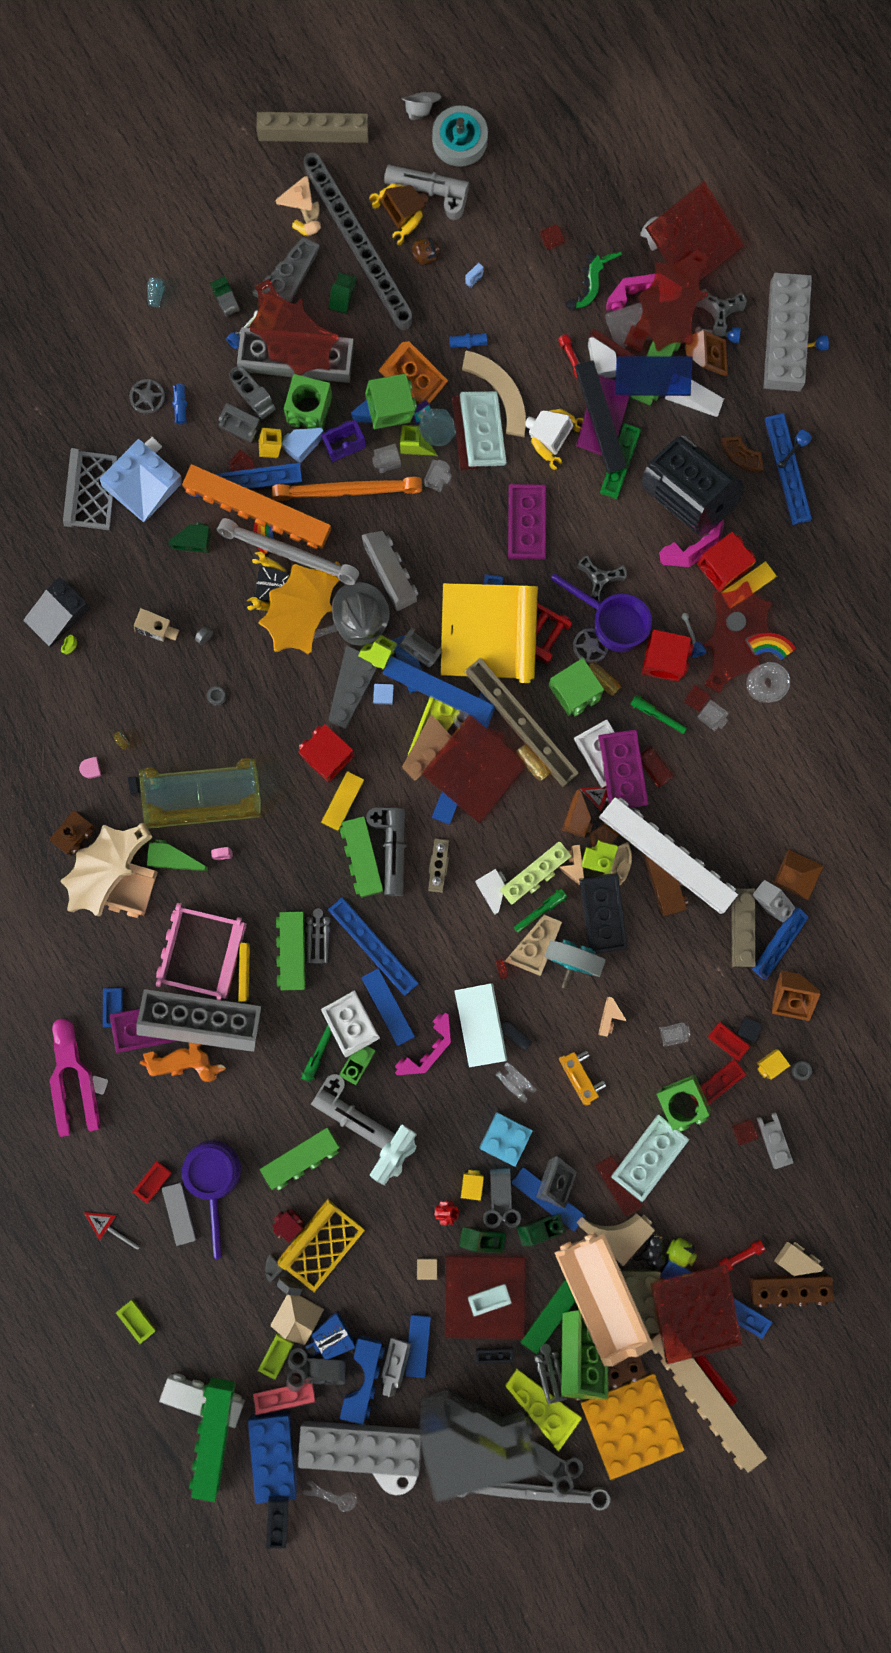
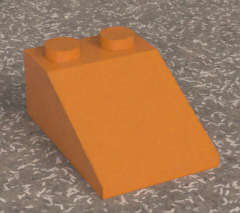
M409 341L402 342L378 370L384 377L406 373L407 380L410 379L412 384L411 396L415 398L417 404L425 400L430 404L448 382Z

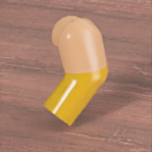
M296 219L292 228L305 236H310L320 230L321 224L317 220L303 224Z

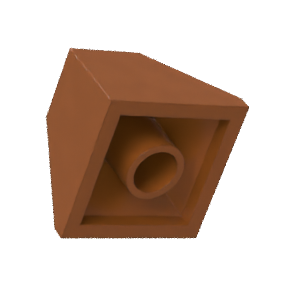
M705 330L686 336L685 350L687 356L705 369L722 376L728 375L725 339Z
M576 790L562 831L584 838L585 834H590L593 824L590 823L591 816L582 793Z
M788 850L773 885L808 901L823 869V865Z
M781 970L776 983L772 1014L810 1021L819 999L820 991L801 974Z

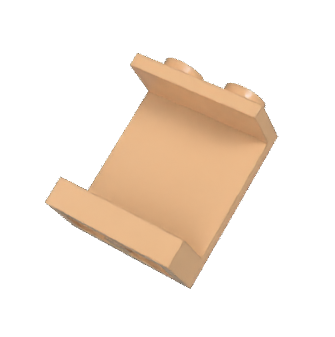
M130 864L129 868L135 871L134 874L125 876L120 880L110 893L109 900L106 901L105 905L109 906L108 910L118 913L120 909L128 911V916L138 918L139 915H145L158 872Z

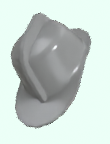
M422 92L409 97H403L402 100L405 101L406 112L409 114V118L417 120L429 115L432 103L441 99V95L433 92Z

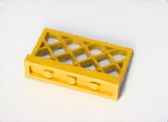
M327 1199L278 1259V1265L315 1292L365 1229L336 1207L332 1201ZM335 1212L341 1216L342 1224H330V1218ZM354 1226L358 1230L354 1236H345V1227ZM342 1227L343 1238L332 1239L331 1229ZM329 1229V1239L318 1240V1232ZM344 1241V1249L341 1252L333 1253L332 1242ZM330 1243L331 1253L319 1254L318 1244ZM316 1244L317 1255L305 1256V1248L308 1245ZM331 1257V1265L320 1268V1258ZM317 1258L318 1268L306 1270V1260ZM303 1260L304 1270L295 1271L291 1268L295 1261ZM318 1272L319 1279L313 1285L307 1280V1273Z

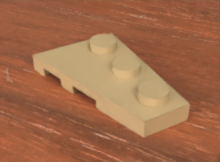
M543 915L504 962L541 976L547 961L545 954L550 940L555 941L562 922Z

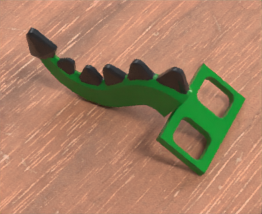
M588 253L589 266L582 268V271L588 276L583 280V284L588 286L587 289L582 290L585 297L578 296L577 302L573 298L566 302L565 306L575 311L576 308L589 305L595 299L599 290V272L604 269L602 263L622 255V253H610L602 258Z

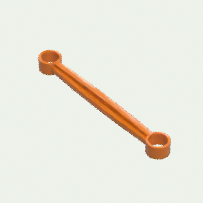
M407 477L403 480L339 482L293 487L279 484L272 486V499L286 501L298 497L354 496L400 491L413 494L422 491V479L420 477Z

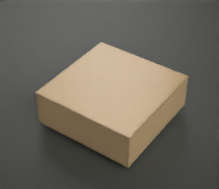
M417 1258V1280H437V1258Z

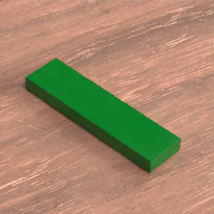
M624 423L618 441L627 468L610 474L606 473L600 494L614 499L618 498L642 429Z
M566 1279L521 1340V1343L536 1355L563 1319V1313H567L575 1302Z

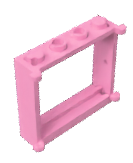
M177 903L176 910H173L171 915L172 928L168 929L166 934V940H168L167 947L163 948L161 959H163L162 967L159 966L156 973V978H158L156 986L160 987L161 983L216 996L217 1000H221V998L228 999L240 953V943L243 941L247 924L241 922L242 918L239 917L235 921L181 908V903ZM183 912L233 924L216 992L165 980Z

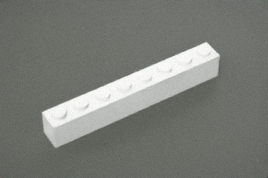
M615 797L599 818L718 913H724L738 896L735 893L736 889L729 883L724 884L720 881V876L711 870L709 872L704 868L705 864L696 858L694 860L691 858L689 851L684 847H677L670 836L667 834L662 835L658 832L659 828L652 822L648 824L643 820L644 816L640 812L629 809L627 807L629 804L626 801Z

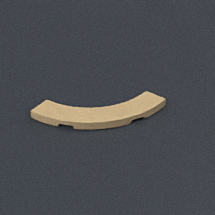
M466 351L462 370L485 379L493 386L505 407L507 418L506 434L524 437L526 427L525 408L522 397L513 380L492 360L477 353Z

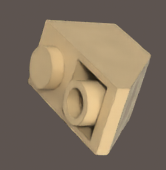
M787 1242L774 1260L793 1276L822 1272L824 1269L819 1265L821 1262L812 1254L809 1257L803 1253L805 1249L796 1242L793 1245Z

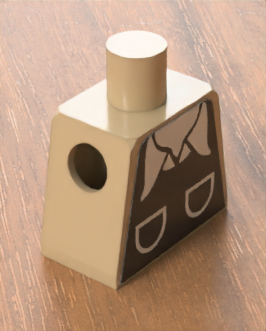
M140 608L134 623L136 633L164 642L165 637L176 641L179 630L170 627V620ZM161 626L162 629L156 630L155 627Z

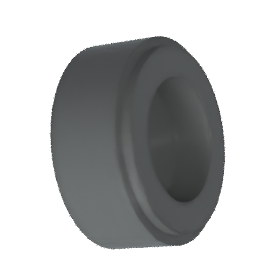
M733 612L726 619V626L733 632L742 630L746 625V618L740 612Z
M208 626L201 628L195 636V641L200 645H204L213 635V630Z
M214 686L208 690L207 699L212 705L220 706L226 701L227 695L223 688Z
M797 1061L793 1064L791 1072L796 1079L807 1080L812 1074V1067L806 1061Z

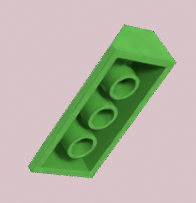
M580 1310L563 1313L561 1396L576 1399H608V1366L603 1365Z

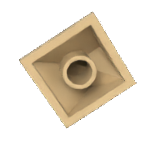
M287 1295L270 1326L286 1340L305 1345L324 1309L300 1295Z

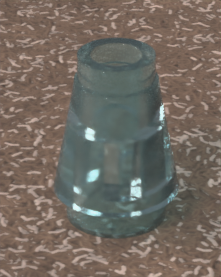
M149 278V282H147L149 306L159 307L165 289L164 280Z

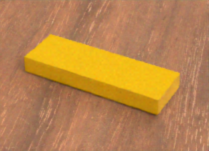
M765 561L719 595L731 610L777 576Z
M348 771L346 772L321 823L339 831L364 779Z
M240 943L239 1001L249 1000V943Z

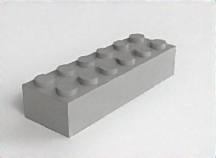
M774 273L770 282L763 389L801 391L805 384L812 276Z
M241 327L237 365L242 367L247 373L293 377V374L316 380L350 383L354 341L351 338Z
M144 989L137 1021V1035L254 1052L261 1006Z
M304 1420L300 1430L298 1468L418 1477L422 1446L419 1437L420 1429Z

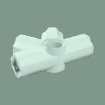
M401 1125L392 1141L383 1147L380 1153L381 1158L370 1176L383 1185L386 1184L390 1177H398L402 1172L403 1161L416 1150L417 1146L414 1143V1138L417 1134L406 1126Z

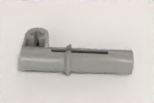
M393 165L387 166L384 179L385 184L412 185L416 191L429 193V196L434 194L444 196L446 216L451 220H457L462 216L469 190L468 181L440 176L436 172L430 174ZM453 199H456L457 207H454Z
M337 1074L330 1075L323 1083L311 1105L338 1121L341 1127L346 1126L383 1149L388 1142L392 1141L395 1133L354 1109V1105L350 1106L338 1099L344 1088V1080ZM330 1080H338L339 1088L333 1089L337 1093L336 1097L323 1090L324 1086L330 1089ZM339 1108L340 1110L357 1119L369 1128L373 1129L374 1132L371 1133L370 1131L353 1122L341 1113L337 1112L335 1109Z

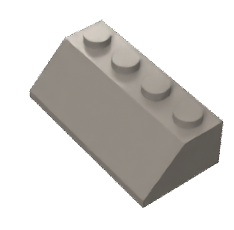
M383 531L362 535L363 546L396 611L417 602L416 596L419 595L414 584L410 585L408 581L410 576L406 568L402 569L400 565L402 561L398 552H393L391 548L393 543L390 536H385Z

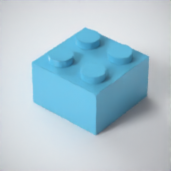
M496 1112L480 1145V1149L516 1166L530 1138L532 1129Z

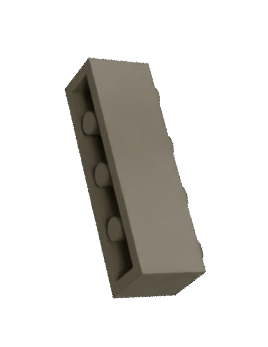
M755 889L735 890L738 896L732 902V967H755V898L753 896Z

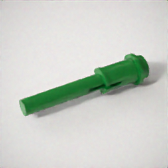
M635 695L630 703L633 709L637 708L648 716L652 715L684 734L687 727L655 709L656 706L641 698V695Z
M561 888L559 890L556 889L553 895L543 901V905L513 927L516 932L519 933L547 910L551 911L562 901L565 902L567 895Z
M327 1025L313 1057L309 1058L304 1072H301V1079L312 1083L315 1080L314 1076L321 1064L320 1058L332 1035L329 1025Z

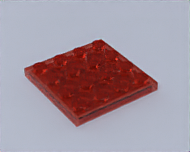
M705 181L701 182L645 227L685 291L692 288L744 246Z
M468 715L421 775L475 821L480 823L527 763L473 716Z
M446 1256L445 1338L524 1339L525 1257ZM505 1284L511 1304L474 1316L468 1297Z
M726 1265L651 1283L664 1357L667 1364L742 1345L729 1272Z

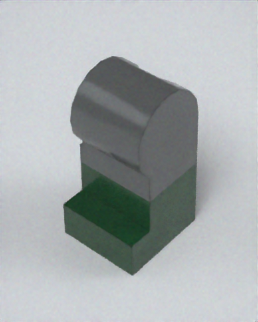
M225 276L210 283L212 291L226 317L240 311Z

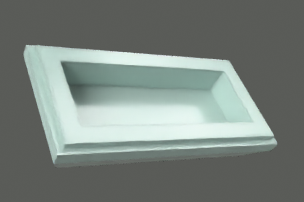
M505 1284L468 1297L474 1316L511 1304Z

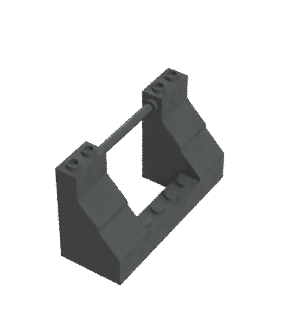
M450 1390L421 1397L419 1437L436 1502L537 1475L536 1467H539L540 1464L536 1448H531L529 1434H533L529 1416L525 1417L522 1411L499 1417L477 1403L472 1404Z

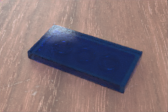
M617 356L615 396H691L693 357Z

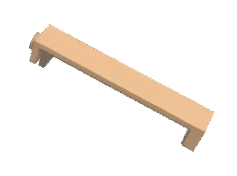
M596 1232L584 1236V1240L573 1244L568 1242L561 1245V1250L555 1252V1255L603 1365L613 1366L628 1357H638L653 1349L654 1346L604 1233L596 1235Z

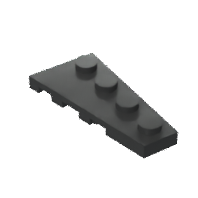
M303 237L287 254L288 256L283 262L276 266L273 273L263 280V284L253 291V296L265 300L266 296L269 295L283 302L286 309H288L314 261L320 245Z
M347 645L328 719L329 722L345 730L378 669L372 663L359 657V651Z

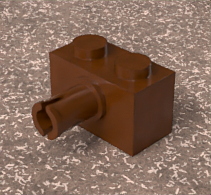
M73 810L49 841L71 856L80 850V844L84 839L90 838L94 832L92 829L95 826Z

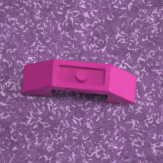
M661 273L623 278L608 298L606 308L613 311L621 310L627 302L626 293L635 294L642 290L654 291L659 288L661 302L667 301L672 303L680 299L682 288Z
M724 519L708 533L709 535L704 536L695 545L689 546L684 552L675 542L665 546L659 552L662 565L690 567L699 561L704 552L721 540Z
M446 1012L444 1015L439 1013L433 1021L435 1024L433 1028L445 1038L443 1040L439 1038L432 1046L434 1051L430 1055L427 1053L419 1061L422 1064L420 1067L409 1057L406 1060L402 1058L395 1066L397 1068L395 1072L397 1075L426 1073L448 1047L451 1040L449 1016Z

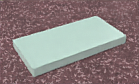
M461 392L460 399L469 466H504L506 464L497 392Z
M493 983L455 990L469 1067L507 1061Z
M657 1115L612 1174L611 1178L643 1202L690 1139L681 1132H678L677 1129L672 1131L669 1122L660 1115Z

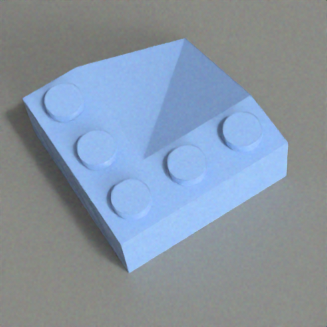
M138 439L100 477V482L105 490L145 523L182 484V479L177 471Z

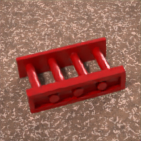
M537 603V612L540 613V616L536 621V636L547 618L557 623L544 646H536L535 658L549 665L553 657L550 654L551 647L563 627L569 630L572 623L567 616L563 614L558 615Z

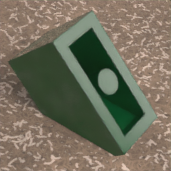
M205 523L189 524L171 538L168 544L173 550L209 553L211 530Z
M463 1227L459 1247L475 1252L503 1253L506 1233L477 1227Z

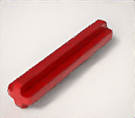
M703 1353L696 1355L694 1360L729 1406L734 1405L738 1400Z

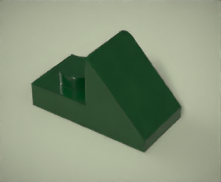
M338 273L336 283L332 284L329 310L347 314L357 282L356 277Z

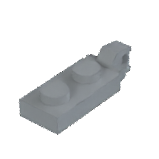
M397 1338L390 1339L381 1375L383 1383H385L382 1395L388 1397L395 1396L397 1388H400L411 1343Z

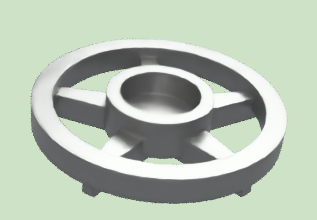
M144 379L135 383L131 388L130 402L136 411L142 414H152L163 406L165 393L158 382ZM148 383L146 389H137L138 386ZM151 384L156 385L161 393H153ZM134 391L137 392L140 397V399L135 404L133 401ZM162 396L160 403L154 408L152 403L155 398ZM143 403L149 405L151 410H142L138 406Z
M587 628L576 635L573 641V650L577 658L582 659L583 657L578 653L577 648H583L587 653V658H584L586 663H597L605 657L608 648L605 647V651L600 649L599 639L590 638L587 633H595V629ZM584 633L586 640L583 644L576 645L577 639ZM595 652L603 654L598 659L589 660L590 655Z

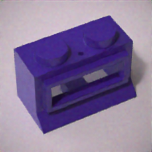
M356 420L346 421L341 426L335 429H328L321 434L332 462L366 448L364 436ZM352 434L356 435L357 440L351 443L346 441L342 444V447L332 450L330 444Z

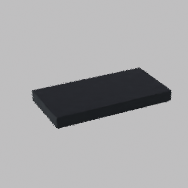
M618 873L580 878L579 883L588 948L593 949L596 952L595 954L628 949Z

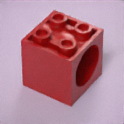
M732 531L704 552L697 565L719 593H721L750 571L756 560L753 552L749 549L747 550L743 545L741 537L737 534L735 535Z
M653 629L648 639L641 674L679 682L681 677L687 674L689 662H686V660L691 655L693 644L690 643L691 637Z
M324 724L322 727L318 726L312 734L314 736L309 741L306 739L302 742L298 752L301 758L329 783L351 761L355 754L338 735Z

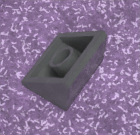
M559 1157L550 1159L536 1198L565 1209L577 1171Z

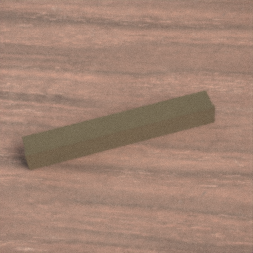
M481 658L464 671L562 787L577 776L579 772Z

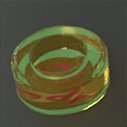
M118 730L113 734L114 740L121 749L125 750L130 746L121 731Z

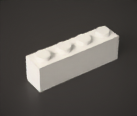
M178 1373L170 1374L159 1402L201 1416V1406L206 1400V1397H203L204 1383L198 1380H186L184 1375ZM236 1393L233 1395L229 1426L233 1428L238 1423L245 1402Z

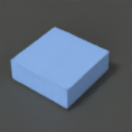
M480 263L466 274L465 283L469 287H472L483 276V266Z
M374 684L373 703L392 705L393 685Z

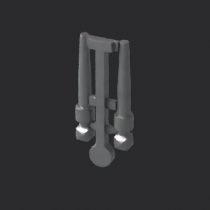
M317 908L313 911L316 923H313L312 917L306 918L307 963H328L330 918L324 917L323 923H320L323 911ZM313 926L316 927V934H312ZM321 926H323V931H322V932H324V934H320V927H321ZM312 938H316L315 959H311ZM320 938H324V959H319Z
M544 1344L541 1346L540 1352L545 1356V1360L543 1361L542 1355L535 1356V1362L538 1364L536 1367L540 1374L547 1404L567 1400L566 1396L559 1397L554 1376L555 1374L557 1375L561 1390L562 1373L558 1352H551V1347L548 1344ZM544 1364H547L548 1372H546V1373L544 1372V1371H545V1366H544ZM547 1376L550 1377L554 1399H550L546 1380Z

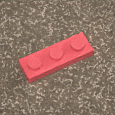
M304 1383L303 1388L298 1392H293L288 1387L253 1394L256 1415L316 1402L313 1384Z

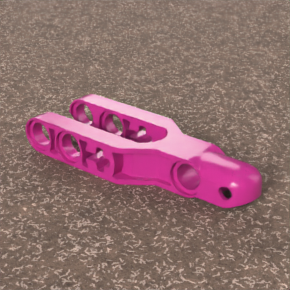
M58 1019L52 1026L57 1066L49 1081L59 1136H70L68 1122L70 1117L67 1115L66 1093L62 1075L66 1067H73L78 1071L88 1130L90 1132L100 1130V1118L92 1072L80 1061L72 1022L68 1019Z

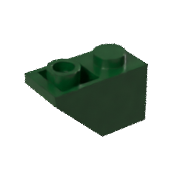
M560 1214L536 1219L516 1227L522 1246H534L566 1233Z

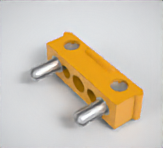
M587 1051L577 1056L573 1052L567 1056L559 1057V1061L583 1105H590L591 1101L599 1097L597 1092L606 1087L604 1081L593 1086L580 1062L589 1057Z

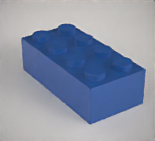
M290 1411L251 1415L248 1425L255 1504L268 1502V1496H289V1500L296 1499L298 1490Z

